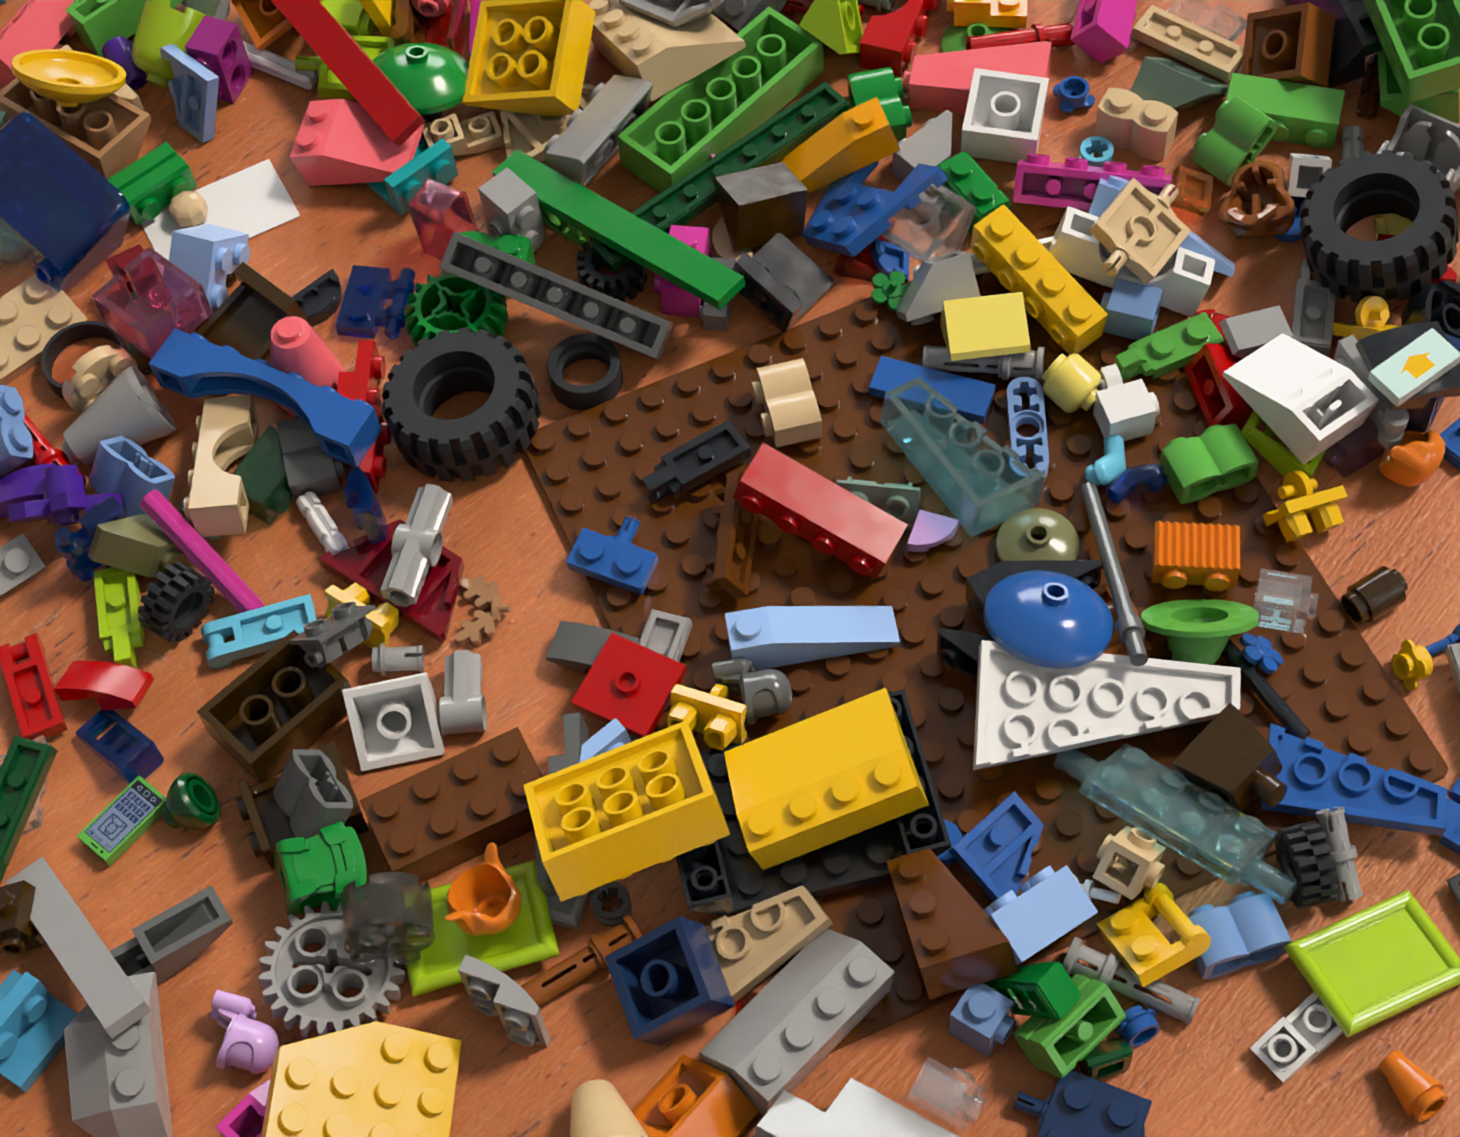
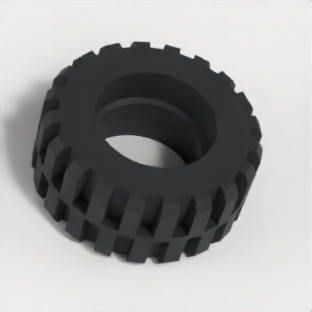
M1382 150V154L1371 155V151L1360 153L1359 158L1353 160L1347 157L1337 163L1336 169L1328 168L1319 176V184L1314 182L1306 193V199L1301 204V221L1299 223L1309 270L1314 273L1316 281L1322 287L1328 288L1330 286V292L1343 299L1346 295L1350 296L1351 302L1359 303L1364 297L1370 295L1381 297L1386 303L1387 300L1395 298L1398 299V302L1411 298L1410 293L1416 290H1423L1431 285V279L1439 280L1448 270L1447 264L1454 260L1457 252L1456 244L1459 242L1457 209L1454 191L1450 189V182L1444 174L1437 173V167L1426 160L1420 163L1418 162V156L1404 152L1403 156L1396 155L1394 150ZM1377 214H1397L1413 222L1405 231L1397 236L1381 241H1363L1346 234L1348 229L1358 221Z
M458 328L456 333H450L449 330L437 333L438 337L430 340L426 337L417 342V348L413 351L408 349L399 358L401 363L399 365L394 364L387 376L389 382H386L383 386V415L400 453L403 454L405 461L411 467L418 468L421 474L434 478L437 474L441 481L454 482L455 478H461L462 482L476 481L475 476L485 474L487 478L497 473V468L502 465L507 468L515 462V455L518 452L524 453L531 443L529 436L532 437L537 432L539 426L538 418L541 415V404L524 356L519 349L512 346L510 341L501 336L495 338L494 333L479 329L478 333H473L471 328ZM466 391L492 393L482 407L465 417L452 420L432 417L443 402L456 394Z

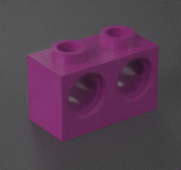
M205 15L185 45V49L190 57L219 77L217 100L234 104L252 76L253 70L238 25Z

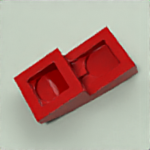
M88 660L73 661L54 690L61 701L95 698L102 710L128 709L138 706L155 679L151 673L122 664Z

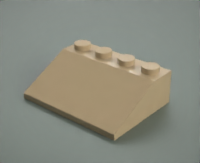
M592 0L589 3V7L596 12L591 36L594 47L626 77L645 79L653 84L651 101L656 100L746 47L744 40L711 12L698 20L673 27L623 6L619 0Z

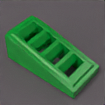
M1043 962L1017 967L1018 972L984 982L985 985L1014 1001L1013 1014L1062 1019L1081 996L1079 989L1060 962Z

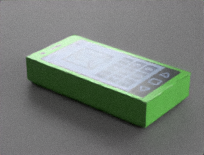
M138 776L77 837L82 844L110 867L162 816L161 810L166 805V797L141 776Z

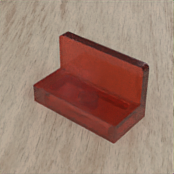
M454 0L453 5H449L444 14L430 17L426 43L447 47L463 57L470 16L467 0Z

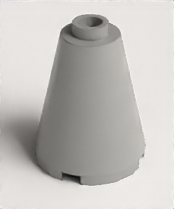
M134 365L124 369L63 432L66 441L61 443V446L72 462L76 463L80 460L84 465L94 463L99 443L102 440L123 436L140 446L170 435L172 431L177 429L168 408L163 401L160 403L153 393L156 390Z

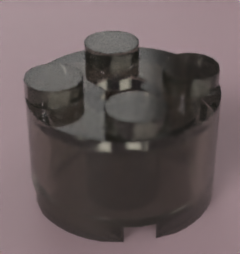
M383 872L368 875V884L356 888V880H354L342 889L344 947L349 952L351 962L366 964L376 959L394 958V961L400 964L414 963L421 959V951L428 948L434 942L435 929L431 885L428 881L423 886L419 884V876L405 872Z

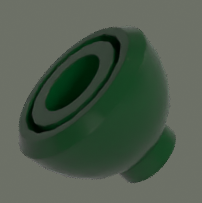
M184 772L169 787L166 805L162 808L161 813L165 822L172 828L177 829L183 826L188 829H202L218 822L220 818V803L213 788L206 780L199 775Z

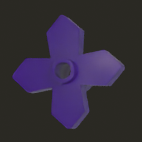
M59 465L44 469L45 478L41 480L44 500L23 501L8 505L9 522L47 520L48 523H55L57 526L80 523L82 516L108 514L123 510L122 494L85 495L83 475L78 474L77 465Z

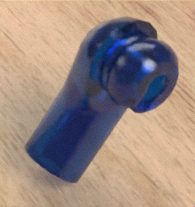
M1156 463L1130 467L1105 489V493L1112 502L1120 504L1138 486L1146 484L1151 492L1161 490L1167 485L1168 477L1162 472L1163 467Z

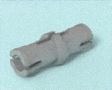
M1333 807L1331 812L1329 808L1315 812L1318 823L1321 826V832L1324 831L1327 836L1326 843L1331 846L1332 860L1335 859L1336 863L1334 871L1338 875V882L1336 884L1339 890L1336 894L1337 899L1334 901L1337 902L1345 901L1346 896L1349 897V901L1363 896L1354 861L1358 853L1356 846L1350 843L1344 807Z

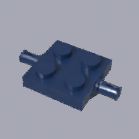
M1071 1070L1063 1079L1059 1077L1055 1090L1048 1096L1046 1102L1019 1091L1013 1110L1039 1119V1134L1037 1137H1145L1144 1124L1152 1101Z

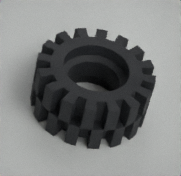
M587 241L582 245L583 251L578 252V261H576L580 284L625 303V296H629L633 300L637 297L636 290L643 291L645 288L644 282H647V269L644 266L631 260L625 265L626 268L618 274H601L598 270L605 264L590 250Z
M174 562L173 566L169 564L164 567V574L159 571L155 575L156 582L154 584L149 582L146 587L149 590L148 594L142 595L140 599L144 605L138 607V613L141 615L138 618L139 622L171 643H174L175 640L177 642L182 641L184 635L189 637L193 633L192 627L196 626L198 628L202 622L199 619L202 615L207 616L209 609L206 606L212 604L213 597L210 595L214 593V587L211 586L212 581L184 563Z
M1316 821L1278 829V832L1275 834L1277 840L1275 841V848L1278 851L1276 858L1281 866L1279 870L1280 875L1285 880L1284 887L1286 891H1289V898L1291 902H1294V906L1303 908L1336 900V894L1339 890L1336 884L1338 882V875L1334 871L1336 863L1335 859L1332 860L1331 846L1326 843L1327 836L1324 831L1321 832L1319 823L1316 824Z

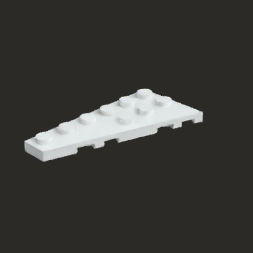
M982 640L979 645L973 770L1213 720L1229 703L1240 710L1241 668L1148 658L1147 663L1142 666H1134L1131 664L1129 656L1106 653L1083 666L1065 669L1046 668L1014 657L994 641Z

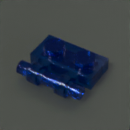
M353 265L335 325L338 335L375 339L379 326L385 327L384 334L387 337L398 338L401 328L405 327L406 323L404 307L408 305V294L415 293V271L410 268H403L399 278L391 281L392 275L389 268ZM386 299H393L392 305L384 309Z
M110 496L102 503L94 505L86 514L80 517L78 520L83 528L77 532H71L68 527H60L55 532L57 539L56 547L60 555L67 558L66 565L71 574L78 577L81 581L91 580L94 576V570L102 565L88 557L96 526L127 518L123 508L113 496Z

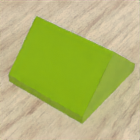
M814 0L799 26L840 55L860 54V40L864 33L858 1Z

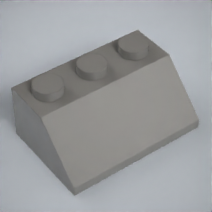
M614 75L606 85L602 82L598 84L589 97L591 102L585 109L581 110L578 108L567 121L566 126L568 128L561 136L555 134L548 141L543 150L545 153L544 165L586 187L619 149L617 136L648 110L653 84L645 79Z

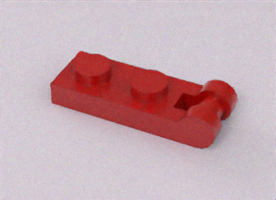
M34 633L24 637L25 642L11 646L10 643L0 646V663L22 738L39 741L68 729L57 693L54 690L55 686L45 657L44 646L39 635ZM30 657V659L27 660V661L21 662V663H19V664H18V662H17V661H20V660H23V659H25V658Z

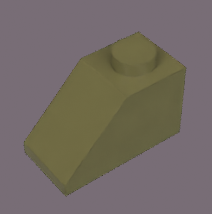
M146 513L98 524L88 553V557L94 562L145 577H153L159 571L164 574V567L169 564L173 566L174 562L182 564L186 558V555Z

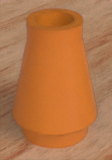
M1400 1050L1391 1052L1380 1062L1378 1068L1385 1075L1407 1116H1414L1419 1122H1424L1436 1115L1447 1103L1448 1097L1443 1092V1084L1406 1058Z

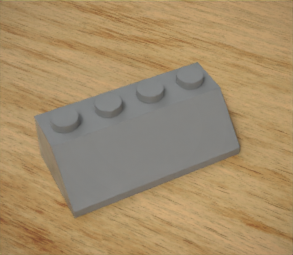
M826 929L808 943L699 1052V1056L709 1066L727 1073L759 1112L765 1116L782 1092L785 1090L791 1093L890 991L895 971L861 941Z

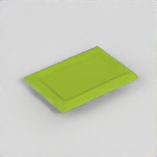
M536 859L504 868L506 873L513 878L521 893V911L516 921L498 934L470 936L463 932L455 921H446L444 919L449 914L446 900L452 883L393 899L413 997L463 983L458 969L465 955L481 960L501 972L559 956L546 894L537 882Z
M1409 889L1284 946L1289 957L1347 1038L1460 984L1459 956Z

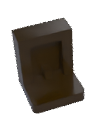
M25 880L0 887V951L9 955H21L27 950L41 947L44 944L42 935L29 927L36 887Z

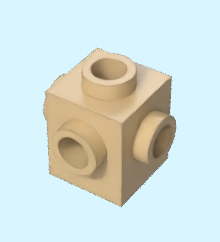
M1126 826L1117 835L1109 834L1103 841L1096 856L1100 859V863L1093 878L1107 885L1116 893H1120L1133 900L1146 886L1153 889L1165 869V865L1160 863L1166 847L1157 843L1156 838L1148 831Z

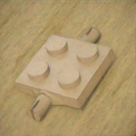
M1133 177L1088 230L1112 253L1106 262L1102 264L1101 268L1105 272L1112 266L1106 274L1107 276H1116L1120 268L1126 265L1147 285L1156 277L1191 230L1176 217L1170 208V205L1179 196L1178 188L1168 196L1175 185H1165L1157 196L1144 188Z

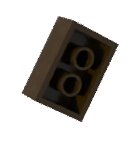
M295 630L291 631L197 711L208 734L259 784L270 780L285 767L293 749H306L347 713L342 691L343 689L351 688L348 679L330 663L322 668L310 667L304 658L306 653L304 645H291L289 642L300 635Z

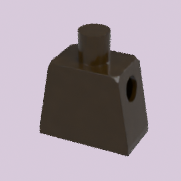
M1231 703L1173 761L1182 781L1187 786L1237 811L1245 810L1256 797L1270 807H1274L1283 800L1287 793V785L1276 778L1282 770V764L1276 750Z

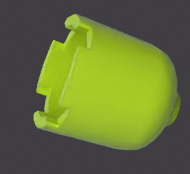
M146 0L133 41L131 56L135 65L148 74L147 81L167 88L168 80L174 79L171 62L168 59H162L160 48L173 44L187 54L185 45L205 14L186 7L185 12L182 13L169 7L170 0Z

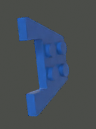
M876 161L831 182L804 229L802 236L811 246L854 257L892 226L888 221L902 208L913 209L922 201L918 196L931 184H934L936 188L940 187L948 178L940 167L919 163L894 192L861 185L879 164Z

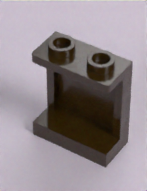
M242 262L233 271V274L241 284L198 331H195L189 325H186L182 331L188 334L191 332L198 333L210 343L220 347L223 345L230 346L242 356L252 360L259 358L269 362L271 330L273 326L285 317L296 316L305 321L308 317L293 298Z
M333 741L318 747L334 765L336 779L346 787L353 800V809L344 826L352 827L357 835L369 831L335 742ZM280 776L255 786H249L246 778L237 781L242 795L236 797L235 801L243 821L251 820L254 831L247 835L256 858L264 855L270 868L274 869L276 868L274 863L275 844L281 840L296 837L290 827V817L280 809L274 798L273 790Z

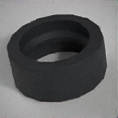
M587 333L573 335L559 342L550 352L547 370L551 391L557 400L571 409L586 410L614 399L620 392L623 374L619 352L609 340L600 335ZM582 359L599 360L608 366V372L605 376L589 385L570 384L562 376L563 371L570 364Z

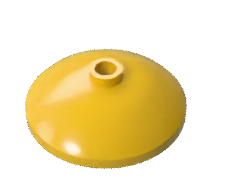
M41 49L20 53L12 59V73L22 84L40 96L54 100L58 105L65 107L78 106V103H90L116 93L126 82V72L120 65L106 58L84 52Z

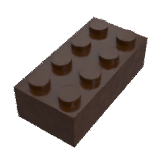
M516 727L359 801L401 892H404L484 854L486 846L491 842L499 847L533 831L534 826L523 785L542 778L543 775L519 728Z

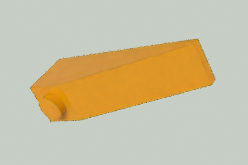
M875 97L840 114L777 163L783 162L808 189V194L901 149L878 98Z

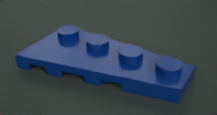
M1270 724L1268 742L1276 750L1282 764V770L1276 778L1287 785V793L1283 800L1274 807H1270L1262 801L1261 809L1316 817L1315 812L1329 808L1331 812L1333 807H1344L1346 822L1442 836L1445 830L1447 788L1394 768H1390L1388 771L1366 763L1367 758L1350 753L1349 756L1325 748V743L1310 737H1306V740L1285 733L1286 728Z

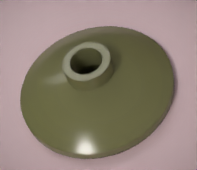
M1031 508L1013 514L1002 524L997 534L996 550L1001 562L1076 560L1079 553V538L1074 526L1061 514L1048 509ZM1040 535L1045 538L1043 540H1035L1031 536Z

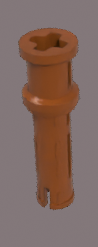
M627 914L622 917L621 924L601 936L597 934L590 936V940L587 941V947L552 966L521 987L540 1006L598 970L603 969L604 972L609 970L605 956L642 937V934L630 915Z

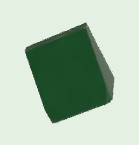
M1111 1038L1100 1042L1083 1060H1078L1084 1075L1099 1080L1129 1070L1133 1050L1129 1044L1120 1038Z

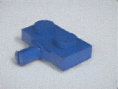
M625 516L617 536H606L582 528L566 560L568 569L643 595L659 559L657 553L642 549L632 543L641 523L635 518L631 520L630 516Z

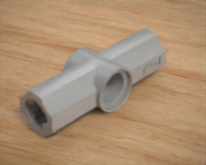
M426 484L424 487H418L405 524H399L394 532L391 547L392 560L380 590L382 597L388 599L394 605L408 607L411 604H416L429 567H435L440 559L443 546L442 531L453 503L451 493L446 492L440 486Z

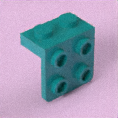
M420 138L412 160L386 177L384 182L365 184L402 216L458 176L452 146L442 138L429 147Z

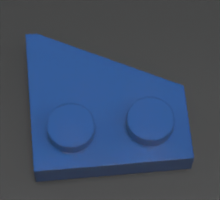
M1014 791L948 851L992 902L1011 890L1017 896L1019 886L1023 878L1027 876L1032 862L1031 853L1034 846L1038 844L1044 824Z

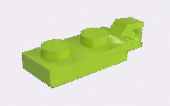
M115 567L94 571L100 640L107 654L114 652L115 663L137 668L135 648L144 646L143 638L145 637L144 626L138 619L141 616L138 613V607L141 606L138 574Z

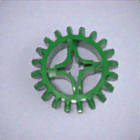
M443 269L439 277L435 278L428 274L427 284L416 283V293L408 294V305L404 307L405 327L416 348L418 347L417 342L426 337L428 340L438 337V332L449 330L450 333H456L458 328H471L473 333H478L479 329L494 333L495 338L497 336H504L505 324L508 323L509 316L506 309V298L503 294L455 274H448Z

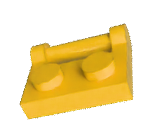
M1157 883L1153 889L1148 887L1143 898L1097 923L1103 939L1118 955L1142 987L1149 985L1200 956L1208 950L1211 944V937L1201 926L1194 925L1175 904L1173 901L1174 895L1163 883ZM1161 914L1181 937L1180 940L1171 945L1150 919Z

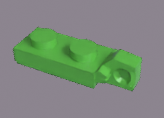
M1204 312L1136 340L1128 346L1125 352L1115 357V364L1120 371L1122 381L1140 373H1143L1144 376L1151 375L1155 379L1186 366L1205 343L1225 345V339L1207 313Z

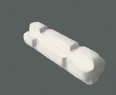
M308 491L297 498L296 504L303 517L307 519V523L321 545L325 547V551H330L332 556L349 549L346 539L342 533H339L338 527L325 507L320 504L321 501L314 492Z

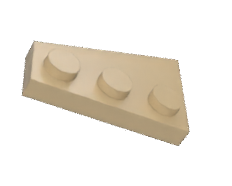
M802 885L756 903L752 909L729 918L723 916L713 920L711 925L705 928L735 1003L833 923L811 893Z

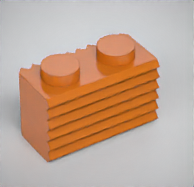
M1160 520L1155 522L1152 536L1151 583H1161L1164 587L1170 589L1182 588L1186 584L1204 585L1206 589L1211 591H1222L1228 587H1236L1240 573V526L1236 524L1233 526L1229 524L1222 526L1221 524L1213 525L1211 523L1205 525L1204 523L1196 524L1194 522L1190 524L1183 522L1180 524L1177 521L1173 523L1166 521L1163 523Z

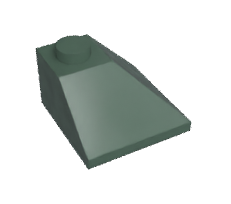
M1145 57L1130 91L1137 94L1142 100L1158 101L1169 105L1176 111H1180L1227 95L1229 86L1170 59Z

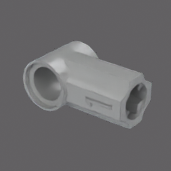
M457 650L445 657L444 697H441L439 701L440 726L443 735L486 732L487 711L485 697L482 694L483 678L480 654L472 653L469 650Z

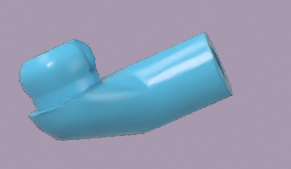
M1110 435L1103 440L1104 456L1096 460L1094 465L1086 467L1084 474L1087 482H1093L1096 486L1100 484L1105 486L1124 474L1126 470L1124 439L1120 435Z

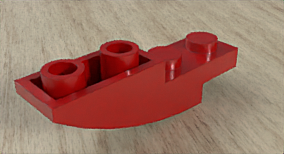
M359 340L354 372H339L337 392L341 396L353 401L361 399L375 409L382 431L359 466L355 467L369 493H378L380 478H385L387 473V459L384 454L385 445H390L392 438L391 431L381 409V392L378 388L379 379L385 378L386 362L384 356H379L375 340Z

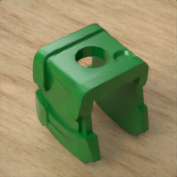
M342 821L319 829L320 834L305 840L304 837H294L281 840L275 844L274 863L280 876L287 916L290 914L294 916L305 914L304 906L307 905L312 910L313 908H321L323 901H327L332 910H337L341 900H345L347 910L354 909L353 905L362 900L363 886L367 882L366 862L361 843L352 827H346Z

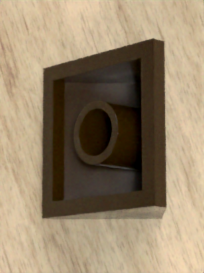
M783 162L712 179L733 252L763 246L777 233H782L787 239L802 236L805 227L808 189Z

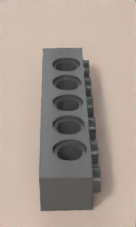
M453 232L439 267L661 360L675 326L673 322L457 232Z

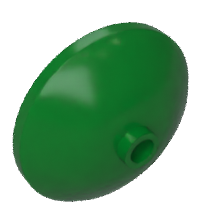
M407 43L389 48L373 59L374 63L420 115L441 112L463 101L469 63L461 55L447 47L432 43Z

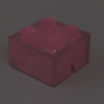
M148 247L123 268L137 297L134 301L123 277L119 274H116L92 295L104 323L151 359L174 328L190 334L213 314L202 285L151 247Z

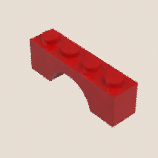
M908 0L897 11L885 15L871 16L860 40V67L870 70L891 67L895 76L902 77L907 63L912 64L914 61L918 37L923 38L925 36L929 22L928 14L930 11L935 12L939 0Z

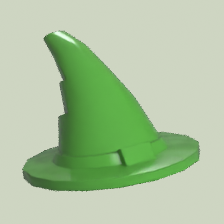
M1186 599L1153 605L1142 611L1141 621L1147 630L1167 635L1168 650L1173 651L1171 661L1214 665L1230 636L1247 632L1258 625L1259 612L1251 606L1234 601Z

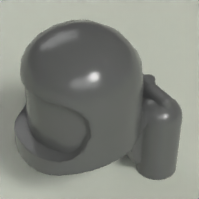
M744 657L712 663L715 685H725L728 687L729 693L741 694L742 703L747 705L746 718L748 726L754 725L760 717L783 715L791 706V684L786 675L781 671L775 669L755 671L752 661Z

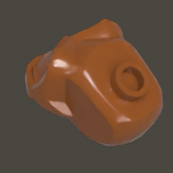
M1257 160L1240 167L1234 174L1231 193L1220 207L1219 219L1239 239L1284 235L1293 226L1295 203L1286 191L1284 171L1279 165L1269 161Z

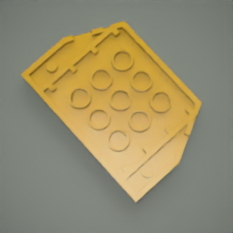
M375 1021L280 1046L274 1055L261 1137H449L462 1040Z

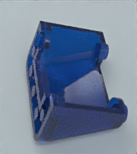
M23 111L11 118L0 129V222L34 251L33 271L36 277L42 283L49 284L60 292L122 245L130 217V206L125 196L35 116Z

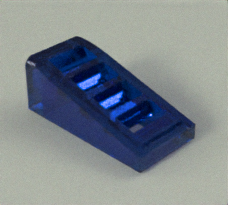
M114 710L99 711L75 732L77 737L128 784L138 776L146 779L164 762V757L154 742ZM112 724L114 725V727H112V728H111L107 733H105L100 739H98V740L96 739V738H97L99 735H101L110 725H112Z

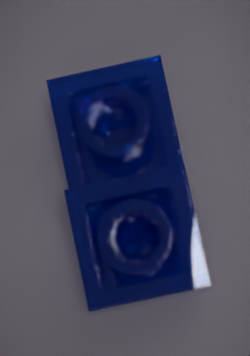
M359 467L350 468L347 486H344L343 494L348 508L354 509L353 513L359 530L365 531L371 544L387 541L386 516L373 488Z

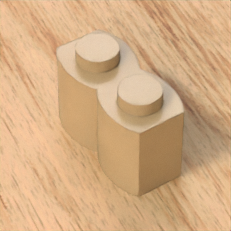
M1108 88L1098 105L1095 136L1107 138L1116 148H1129L1134 154L1144 159L1164 161L1174 143L1178 112L1167 104L1152 100H1142V98L1131 91L1121 88Z
M801 358L757 368L758 381L751 382L756 406L763 404L765 413L760 414L765 437L772 436L776 447L823 437L822 419L804 359Z

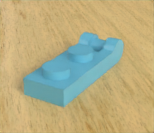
M311 594L205 623L201 627L203 642L208 644L209 647L206 651L208 666L213 669L227 667L234 660L269 651L293 630L298 634L305 632L303 627L306 624L318 620ZM234 635V641L224 642L228 636Z

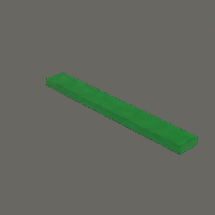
M518 149L492 171L494 177L508 167L537 192L540 208L719 310L745 286L743 275Z

